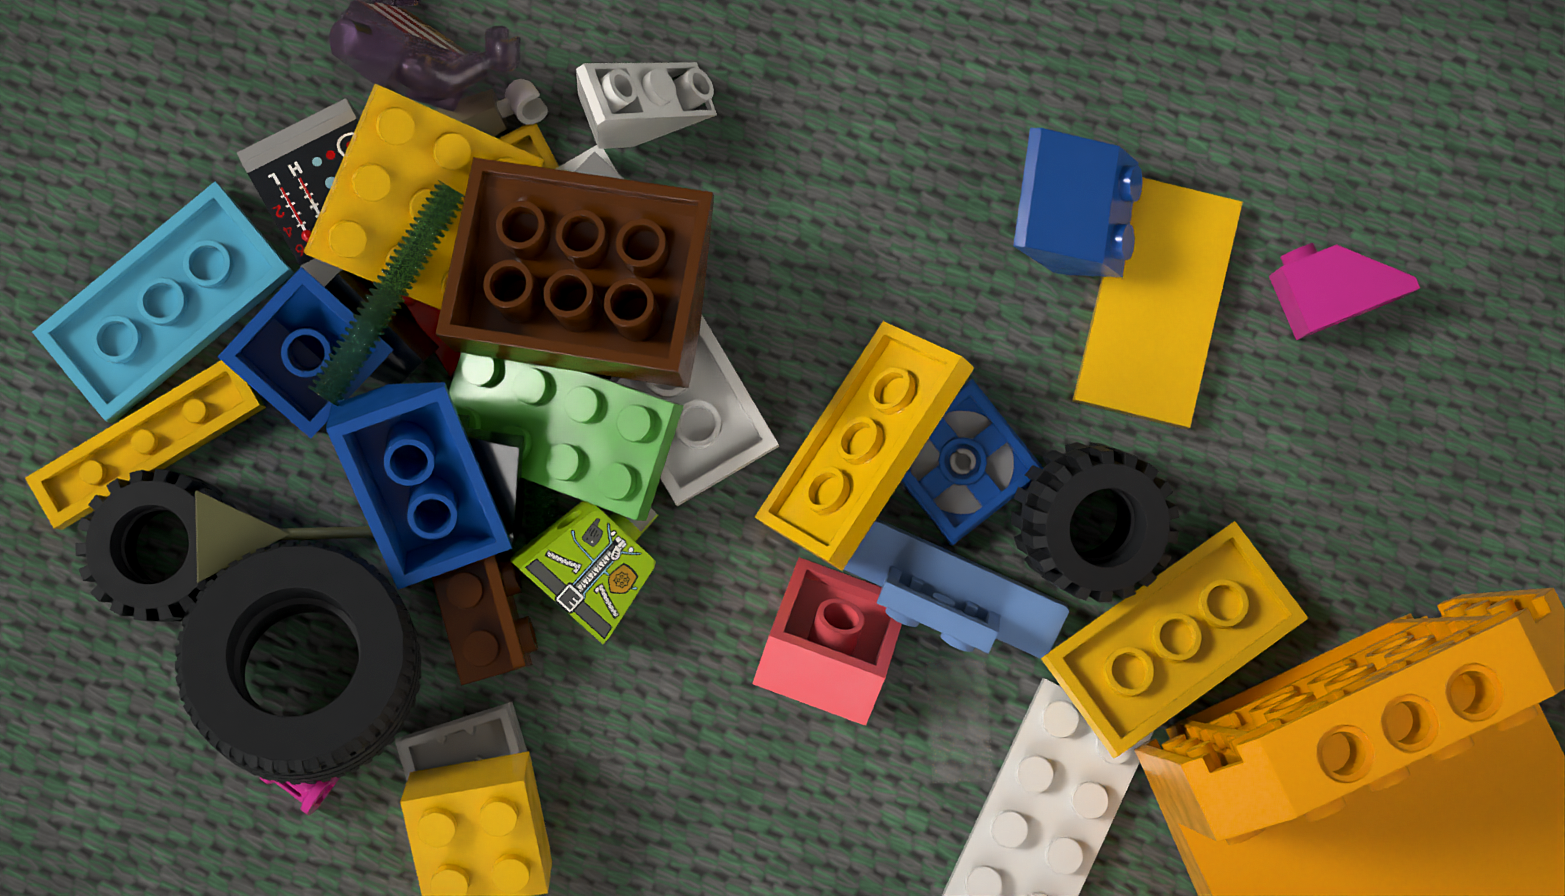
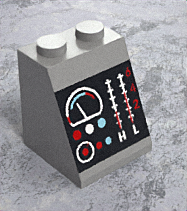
M347 98L237 152L243 167L298 264L324 287L343 269L306 255L304 249L307 242L302 239L301 234L304 230H313L361 117ZM355 275L368 289L370 288L367 283L368 280Z

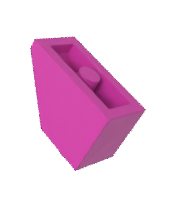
M1314 243L1290 251L1280 257L1284 266H1281L1269 276L1296 340L1404 298L1420 289L1416 277L1337 244L1317 252Z

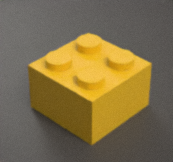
M529 751L409 773L400 803L422 896H535L548 893L552 859Z

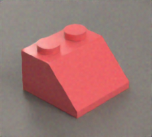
M799 557L770 631L752 684L866 726L886 678L902 623L897 622L886 614V607L877 604L882 587Z

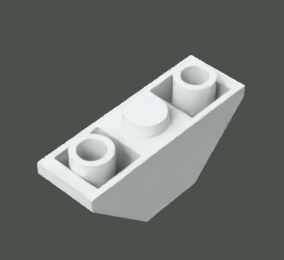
M697 62L584 63L576 69L578 96L599 149L634 147L717 115L711 100L714 94L712 82L707 74L699 69ZM678 75H681L680 77H678V78L675 79L674 81L672 80L673 77H676V76H678ZM703 103L707 107V110L692 111Z

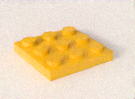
M374 84L304 249V253L441 310L473 157L542 167L544 159L383 86Z

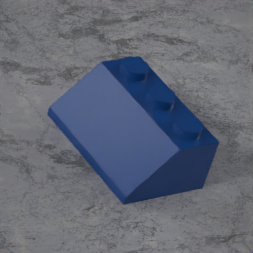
M445 382L388 384L331 405L326 426L327 433L397 589L512 549V542Z

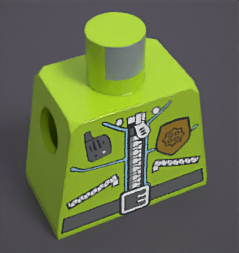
M582 501L517 551L509 560L599 642L604 644L655 567L656 561L635 541L653 523L658 514L650 508L646 521H636L615 512L608 517L596 505Z

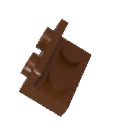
M498 553L432 577L461 686L533 665L529 653L538 651V642L530 617L519 618L513 595L522 593V585L517 567L509 559L503 561L502 553Z

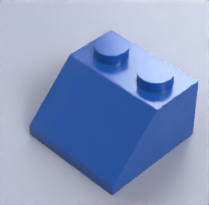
M1030 128L1013 246L1053 273L1123 277L1125 260L1131 258L1135 243L1134 230L1130 224L1133 202L1139 200L1142 192L1143 179L1138 162L1117 145L1045 128Z
M300 267L217 357L309 438H312L328 421L331 405L348 399L394 349L307 270Z

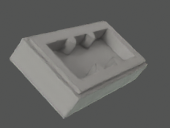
M513 702L395 739L406 780H408L409 773L413 771L527 752Z

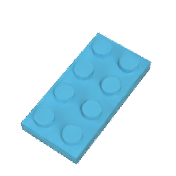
M215 181L38 326L32 333L106 422L114 424L295 273L225 189Z

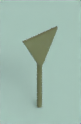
M197 490L195 491L197 583L218 573L222 568L229 567V563L234 560H242L243 555L249 552L253 554L256 552V549L267 547L276 541L374 538L369 526L278 529Z

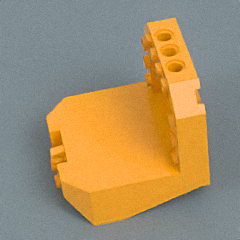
M1542 588L1462 594L1437 605L1442 615L1439 618L1423 616L1414 619L1411 613L1396 618L1174 723L1165 729L1170 740L1161 744L1163 749H1161L1156 738L1134 749L1197 895L1565 896V755L1539 705L1540 702L1565 689V609L1555 589Z

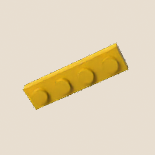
M221 360L25 477L53 528L63 530L80 520L81 517H85L95 511L88 504L95 495L108 497L111 493L106 485L116 478L129 481L131 472L163 470L266 407L257 391Z

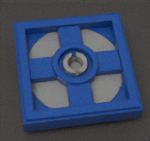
M971 379L962 386L904 475L901 483L952 546L1014 498L1018 487L1025 489L1030 485L1032 480L1026 477L1025 474L1032 465L1041 469L1043 467L975 381Z

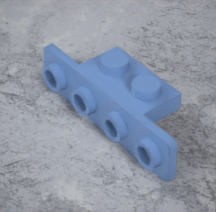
M877 518L843 569L882 587L877 604L886 607L885 612L892 619L911 627H917L919 623L941 632L940 636L946 643L966 652H973L977 648L989 654L995 639H998L1041 659L1051 651L1069 613L1068 605L1060 600Z

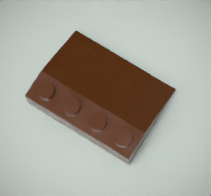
M473 157L436 335L454 352L689 389L701 325L714 205L713 192Z

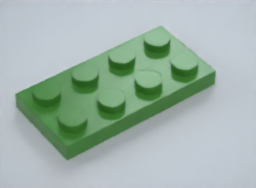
M461 353L449 389V394L457 413L470 416L469 428L524 436L521 478L636 521L647 520L684 407L683 405L592 373Z

